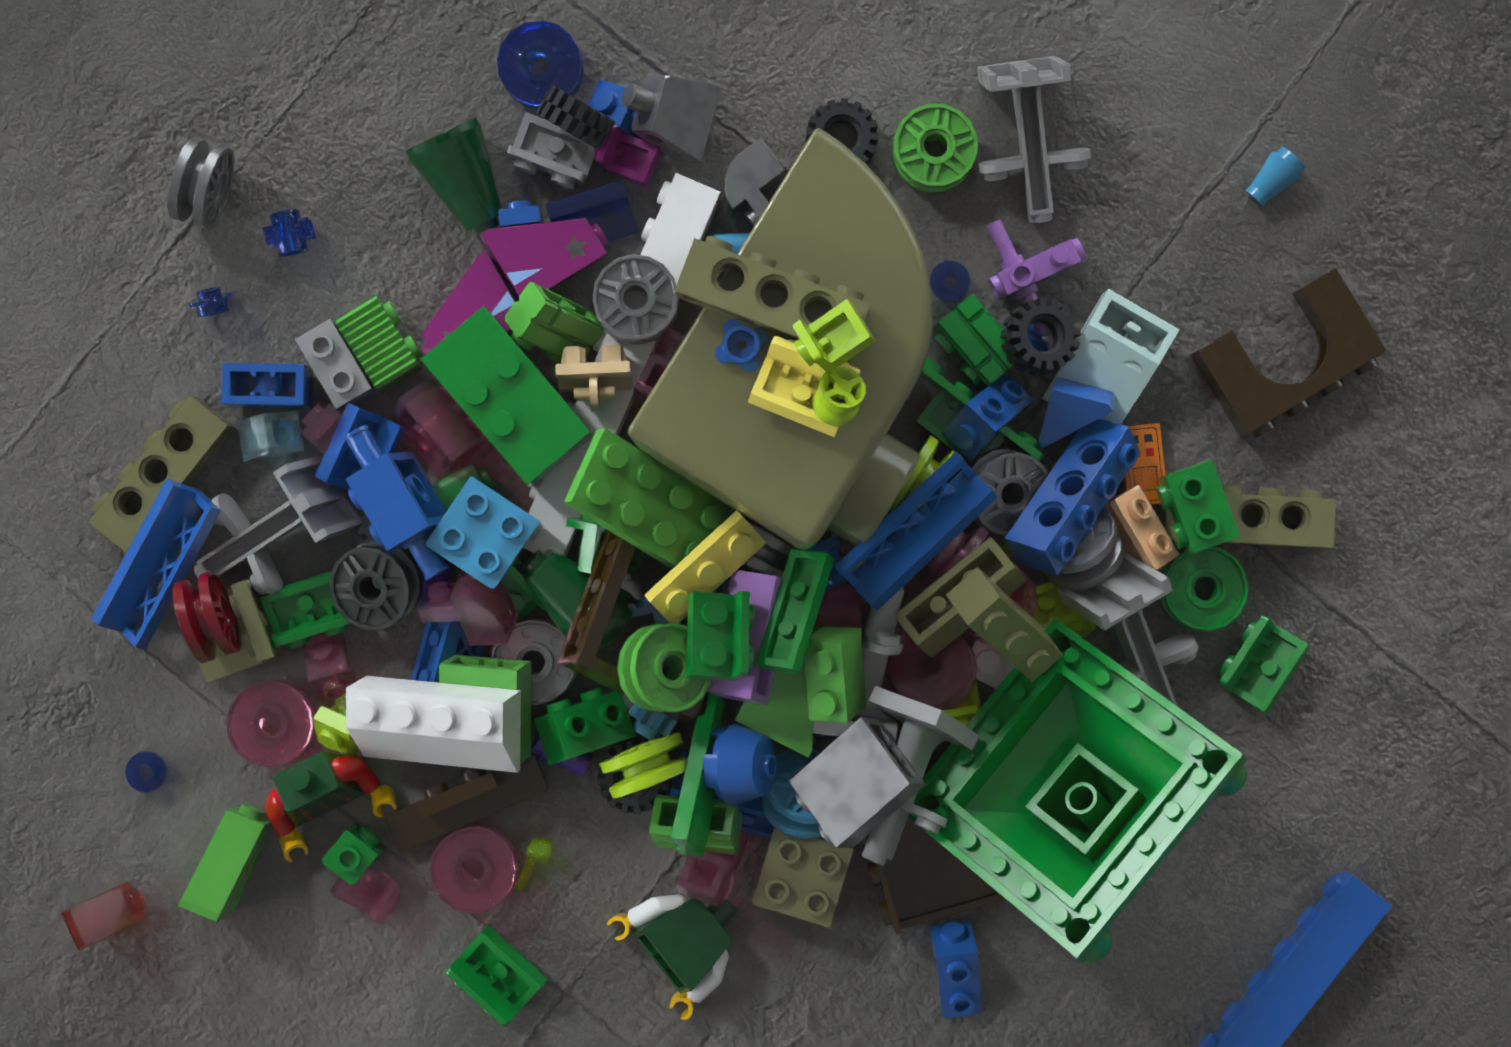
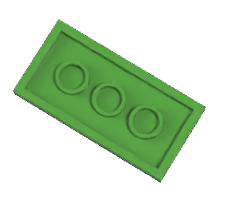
M607 428L597 429L564 501L571 508L670 569H673L733 513V509Z

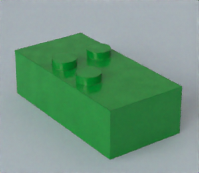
M482 306L421 358V361L527 486H535L594 436L485 306Z

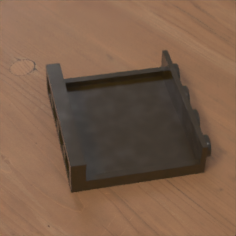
M949 746L933 750L924 776ZM909 817L907 818L892 861L887 859L884 866L874 862L867 864L873 886L882 885L886 901L879 902L878 904L884 925L893 924L896 935L901 934V929L1007 900L921 827L917 826ZM869 834L861 841L863 848H865Z

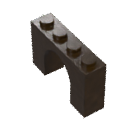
M1337 268L1332 269L1292 293L1313 327L1319 347L1314 368L1299 383L1282 384L1263 376L1253 365L1233 330L1190 355L1240 437L1252 433L1254 438H1257L1276 426L1272 419L1284 412L1287 413L1288 417L1299 413L1310 406L1307 398L1319 391L1323 397L1345 385L1341 379L1352 371H1355L1357 376L1367 372L1379 364L1375 357L1387 351Z

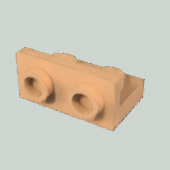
M1139 485L1108 500L1104 508L1110 512L1115 521L1117 530L1124 542L1125 552L1155 570H1158L1180 555Z

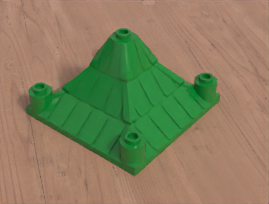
M1054 618L1045 631L1063 653V656L1033 682L1014 667L966 725L967 728L979 735L973 750L951 743L922 778L926 785L917 792L913 804L947 819L946 827H941L938 834L923 829L1079 961L1082 963H1094L1103 959L1111 948L1112 938L1108 928L1114 922V919L1124 910L1137 894L1140 887L1146 883L1159 867L1162 860L1177 845L1188 828L1194 824L1207 808L1210 801L1217 794L1220 796H1230L1244 787L1248 773L1245 766L1247 758L1236 748ZM909 814L908 817L916 822L917 817Z

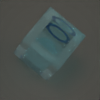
M298 411L264 413L237 422L243 462L278 459L304 451Z

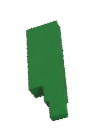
M709 693L704 716L697 715L671 833V839L676 843V850L681 855L704 856L715 804L713 800L716 795L714 788H706L703 760L704 754H712L716 739H713L711 733L715 728L721 726L725 701L722 697Z

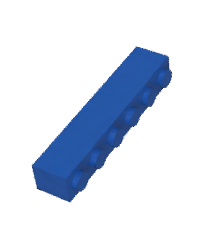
M1343 870L1340 875L1334 874L1322 888L1321 892L1324 894L1314 907L1311 905L1301 913L1296 922L1299 927L1289 939L1285 937L1275 946L1271 954L1273 960L1264 971L1259 969L1252 975L1246 985L1248 991L1239 1003L1234 1001L1226 1008L1221 1017L1223 1023L1214 1034L1208 1033L1197 1047H1281L1392 905L1353 874Z

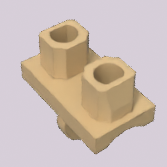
M621 344L602 347V362H587L585 348L580 346L565 347L561 364H556L559 392H574V400H590L591 412L600 411V399H615V390L633 389L630 361L626 360L624 348Z

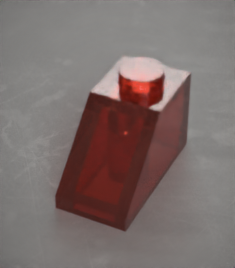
M129 881L61 913L78 951L146 918L143 912L145 909L144 899L137 888L131 887Z

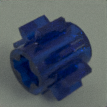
M297 209L271 214V226L262 227L266 246H269L270 249L277 248L278 256L281 257L298 255L308 251L307 240L316 238L312 220H309L308 217L301 218L300 211Z

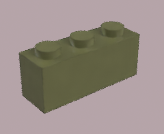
M992 537L988 538L894 615L915 644L931 658L970 628L946 594L975 568L978 567L1008 595L1028 581Z
M978 567L946 594L966 624L1030 681L1036 680L1063 656V653L1043 627Z

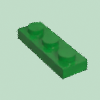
M799 549L790 550L755 663L762 670L793 675L800 674L834 559L828 553Z

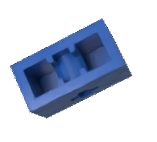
M222 363L221 404L232 408L313 409V369L305 364Z

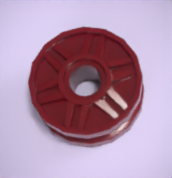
M209 571L199 575V593L189 580L174 583L172 591L176 616L182 634L194 657L200 663L215 660L216 643L226 655L239 652L241 649V635L237 617L232 610L229 595L215 572Z

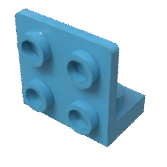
M470 476L426 541V546L490 589H496L529 538L534 540L543 526L538 519Z

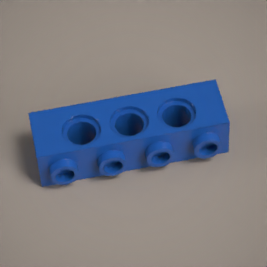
M1098 419L1079 429L1005 537L1017 563L1058 576L1066 562L1071 560L1077 545L1081 542L1087 531L1094 526L1097 516L1108 500L1115 495L1118 485L1138 459L1140 450L1128 426Z

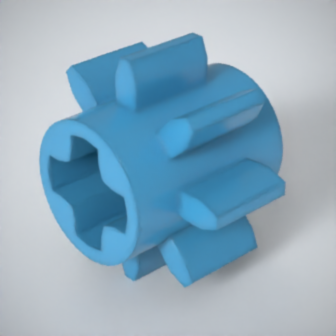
M635 704L632 705L628 712L630 716L635 718L632 723L634 731L649 740L657 739L661 734L664 736L672 734L679 720H675L661 712L642 710Z

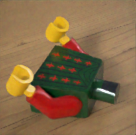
M326 751L318 753L276 774L272 778L276 788L271 790L265 801V811L277 836H281L279 840L280 846L288 862H293L289 852L294 848H302L305 855H308L309 852L303 834L295 830L296 827L363 794H370L372 810L377 817H384L383 804H390L394 810L397 809L393 788L388 785H380L379 778L362 758L357 755L346 756Z

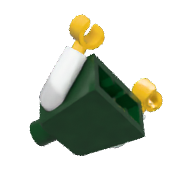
M675 894L652 897L630 909L628 915L626 913L616 914L608 920L607 926L614 921H621L624 924L625 932L614 938L616 940H623L632 933L634 927L638 928L633 932V935L678 990L672 996L669 1008H673L677 1002L686 1003L689 1008L683 1011L680 1019L687 1020L693 1013L695 1002L700 1003L722 982L729 959L726 949L732 942L722 925L733 917L736 912L731 903L723 896H719L706 907L697 896L687 900L684 896Z

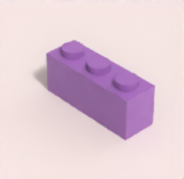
M736 570L731 575L730 580L725 585L723 594L734 595L739 591H749L750 603L754 606V622L749 629V645H752L754 649V661L752 668L748 671V675L736 681L711 680V684L706 692L722 698L768 705L774 672L762 670L755 663L782 578Z

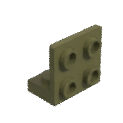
M243 580L232 584V589L226 590L232 610L237 617L241 635V649L239 652L226 655L216 643L215 660L206 663L199 662L206 682L219 680L284 655L281 646L274 647L271 639L274 634L260 599L261 594L253 588L251 580Z
M774 827L753 896V904L830 928L853 853V847L836 848L826 842L825 839H801L786 835Z

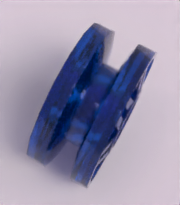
M543 20L526 22L511 30L501 43L497 57L499 77L510 96L523 107L537 111L551 84L573 97L579 91L584 77L583 57L572 35L561 26ZM539 58H547L551 61L550 69L542 75L533 74L531 72L533 62Z

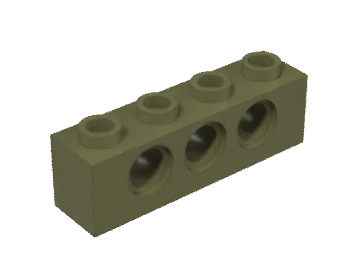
M707 236L705 242L694 238L674 290L676 297L796 341L800 338L792 324L798 320L803 321L807 326L812 323L806 318L804 313L806 306L811 302L821 301L831 310L848 299L857 310L863 322L871 305L862 301L864 294L855 289L838 285L837 290L834 291L819 285L821 278L812 273L794 269L793 274H789L776 269L777 262L767 256L754 252L750 253L749 258L731 252L732 244L712 236ZM726 269L738 270L744 277L742 286L734 291L722 289L717 283V278L722 271ZM778 285L786 291L788 299L782 306L772 308L765 305L761 300L760 295L767 286Z
M189 395L186 400L182 398L175 403L168 413L169 422L161 431H154L146 439L142 447L145 452L136 463L131 461L122 469L117 477L120 483L111 494L105 493L92 508V512L95 514L88 523L126 553L166 479L191 486L237 429L197 397ZM189 430L193 435V444L187 451L182 452L177 445V439L183 431ZM163 461L168 468V474L164 481L156 483L152 476V470L157 463ZM138 493L142 498V508L137 514L132 515L127 508V501L131 495Z
M1222 486L1240 534L1239 538L1223 544L1319 549L1334 548L1336 499H1323L1324 491L1299 490V497L1283 496V489L1259 488L1258 495L1243 494V487ZM1246 505L1253 506L1258 513L1257 523L1253 527L1246 526L1241 519L1242 509ZM1287 507L1294 509L1298 515L1297 525L1293 529L1287 528L1282 522V512ZM1170 509L1165 511V530L1171 540L1174 541L1170 526L1175 525Z

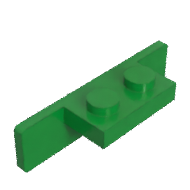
M926 357L920 376L939 390V392L915 423L951 451L954 450L960 454L968 464H971L972 461L961 453L942 433L964 405L974 398L976 394L959 381L952 385L941 376L944 370L933 360ZM1006 425L999 430L980 453L998 448L1004 440L1017 451L1033 456L1038 461L1044 456L1037 450L1040 444L1036 439L1022 430L1019 434H1016Z

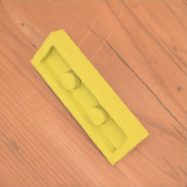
M736 510L644 595L670 623L678 624L688 615V594L693 591L712 593L763 547L766 541Z

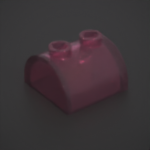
M430 379L414 387L399 398L391 421L404 427L403 436L436 477L442 480L466 464L483 447L485 442L481 439V436L484 435L469 416L463 417L455 407L458 403L443 385L439 387L433 379Z

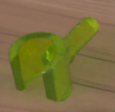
M543 838L531 840L526 852L524 867L514 887L516 890L524 891L536 861L548 863L552 848L551 840Z

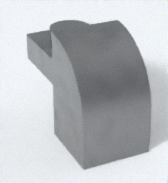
M761 138L735 157L727 170L725 178L726 201L731 213L734 215L746 206L749 210L744 215L753 228L769 203L763 196V193L782 180L785 175L784 168Z

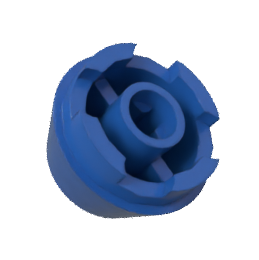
M733 723L728 727L720 726L715 728L711 733L713 739H716L712 754H704L703 760L706 788H714L716 793L713 800L725 802L729 806H735L766 796L773 786L777 771L775 747L770 737L738 723Z

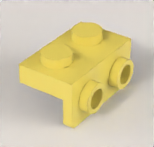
M774 336L751 391L748 403L835 437L839 426H831L822 422L816 416L813 409L814 395L826 371L816 363L809 366L794 345L796 340H786ZM847 362L839 366L852 369L859 375L861 373L858 368L850 366ZM833 398L834 401L846 403L844 399Z

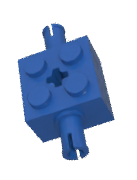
M363 425L348 433L344 440L348 443L362 469L346 478L351 488L348 490V494L356 508L360 511L364 510L372 525L369 526V530L373 539L379 546L385 547L387 551L404 548V550L409 549L423 572L426 581L449 569L450 567L446 564L443 557L426 546V541L447 511L413 452L386 453L383 455L367 425Z

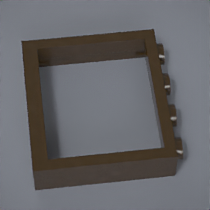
M607 530L557 663L626 696L620 686L617 668L595 656L636 547ZM743 565L739 569H737L741 571L751 572V569ZM730 577L716 589L715 593L723 594L725 585L730 580ZM708 692L690 709L661 713L675 720L696 721L697 715L703 713L706 708Z

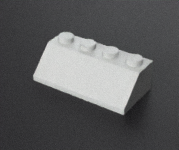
M365 676L346 687V728L364 757L515 773L520 771L521 690Z

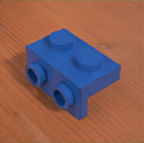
M347 403L330 444L321 459V464L315 477L340 488L351 489L346 478L362 469L348 443L345 442L344 437L351 431L367 425L372 437L384 455L386 453H395L404 433V427L378 414Z

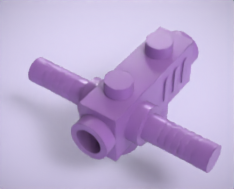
M1001 219L986 226L1003 261L1000 264L1002 271L988 279L997 300L1014 295L1017 301L1021 300L1022 304L1032 299L1034 301L1038 298L1036 292L1039 291L1036 286L1037 283L1048 278L1050 279L1065 270H1069L1087 259L1082 244L1078 238H1075L1024 260L1022 254L1017 255ZM1032 323L1037 336L1050 330L1044 323Z

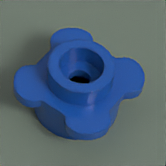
M737 319L727 321L723 327L725 335L722 345L718 346L715 350L717 360L723 364L732 362L741 365L742 369L746 372L756 370L759 366L758 354L760 348L768 340L766 331L760 327L752 329L742 325ZM740 341L746 344L743 350L737 348V343Z

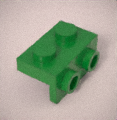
M332 571L285 585L281 590L272 595L265 594L260 596L274 634L271 639L274 647L285 645L287 649H292L307 643L310 640V636L324 632V635L328 637L348 629L347 625L350 622L336 609L330 594V575Z
M1262 615L1258 622L1253 621L1246 628L1241 640L1244 644L1237 655L1229 656L1220 670L1222 678L1219 683L1226 691L1267 715L1311 647L1308 643L1275 625L1270 618Z
M489 925L479 933L446 970V975L454 981L456 986L465 991L484 1008L490 1017L496 1019L502 1026H507L518 1011L547 981V978Z

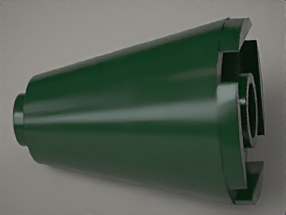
M476 117L405 151L409 158L408 160L466 231L474 228L476 234L479 235L499 225L496 217L499 216L498 210L501 209L482 126Z
M539 549L525 562L523 568L526 570L523 579L566 639L590 574L578 571V563L553 549H548L544 553ZM623 588L620 589L600 643L602 648L617 635L633 612L627 608L628 604L636 605L637 603L635 597Z

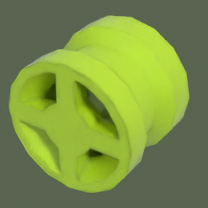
M838 367L831 373L825 372L813 398V409L816 416L822 422L831 426H843L852 422L866 394V385L863 378L856 371L846 367ZM833 398L844 399L846 403L834 401Z

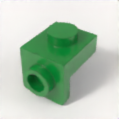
M354 824L343 832L324 856L322 863L349 885H354L386 849L379 844L382 839L372 829L365 825L359 828Z

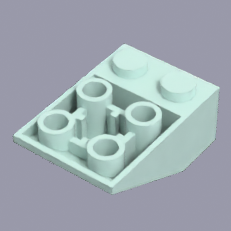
M1108 289L1100 296L1081 329V335L1075 340L1080 342L1079 349L1072 352L1075 354L1074 358L1058 369L1042 399L1049 403L1057 377L1109 390L1117 398L1114 410L1100 419L1122 424L1158 368L1180 329Z

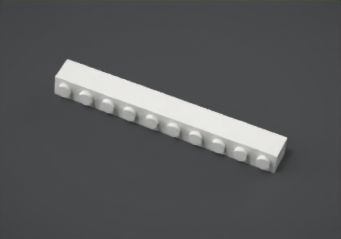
M678 173L675 174L672 183L665 181L660 190L657 203L662 206L657 218L653 219L650 217L644 227L641 240L646 241L641 255L650 256L664 264L674 277L676 285L694 238L701 241L705 238L721 201V192ZM633 290L626 295L624 303L627 307L637 310L645 306L648 297L640 290ZM604 329L603 335L593 346V350L598 352L594 362H602V347L616 344L623 345L626 360L630 361L633 389L615 390V399H600V411L591 412L590 400H577L576 403L569 402L568 405L594 435L597 429L607 428L619 436L662 336L651 342L631 344L619 341L609 335ZM593 437L531 488L529 498L534 499L529 514L538 519L543 528L534 540L529 538L523 547L524 549L531 552H536L540 549L543 553L548 549H553L567 557L578 531L576 528L566 526L567 518H582L583 514L565 504L564 501Z

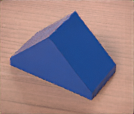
M1057 377L1038 440L1040 446L1044 448L1113 412L1117 399L1114 393L1109 390Z

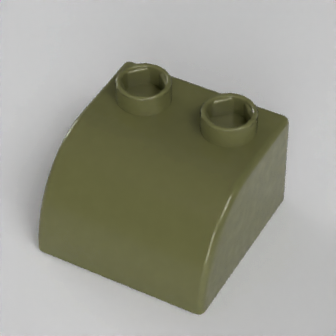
M817 128L808 139L737 254L749 258L751 252L758 253L777 262L775 268L793 274L794 269L804 270L821 278L819 282L821 286L836 291L838 285H842L864 294L862 301L871 304L864 323L876 342L852 357L849 362L847 361L850 366L861 371L860 376L866 385V394L855 419L847 425L839 426L835 437H832L748 403L774 336H781L766 331L768 336L767 343L761 346L758 354L759 366L752 372H746L742 369L741 365L732 362L720 363L715 356V350L718 346L722 345L725 335L723 330L724 324L734 318L703 308L628 429L629 436L641 451L733 509L734 512L737 510L748 521L799 550L812 548L822 538L826 530L854 547L860 542H868L901 492L919 461V454L887 434V431L910 396L921 374L928 353L932 331L933 303L930 278L915 232L901 206L885 184L865 162L824 130ZM727 269L718 285L726 291H734L742 286L744 277L736 269ZM778 285L767 286L760 295L763 303L772 308L782 306L788 299L786 291ZM814 301L806 306L804 313L806 318L813 323L829 312L830 308L821 301ZM740 321L742 325L748 326L752 329L757 328L755 326ZM740 341L737 343L739 350L745 349V342Z

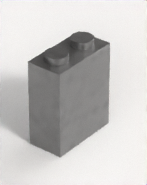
M860 717L789 781L797 792L795 798L799 805L805 811L813 814L820 824L818 829L821 836L826 842L836 848L855 847L926 785L879 720Z

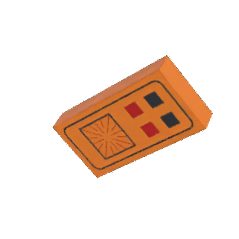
M1160 423L1128 426L1137 443L1140 454L1135 465L1128 470L1123 478L1124 491L1139 485L1151 505L1161 504L1156 488L1161 486L1158 478L1165 476Z

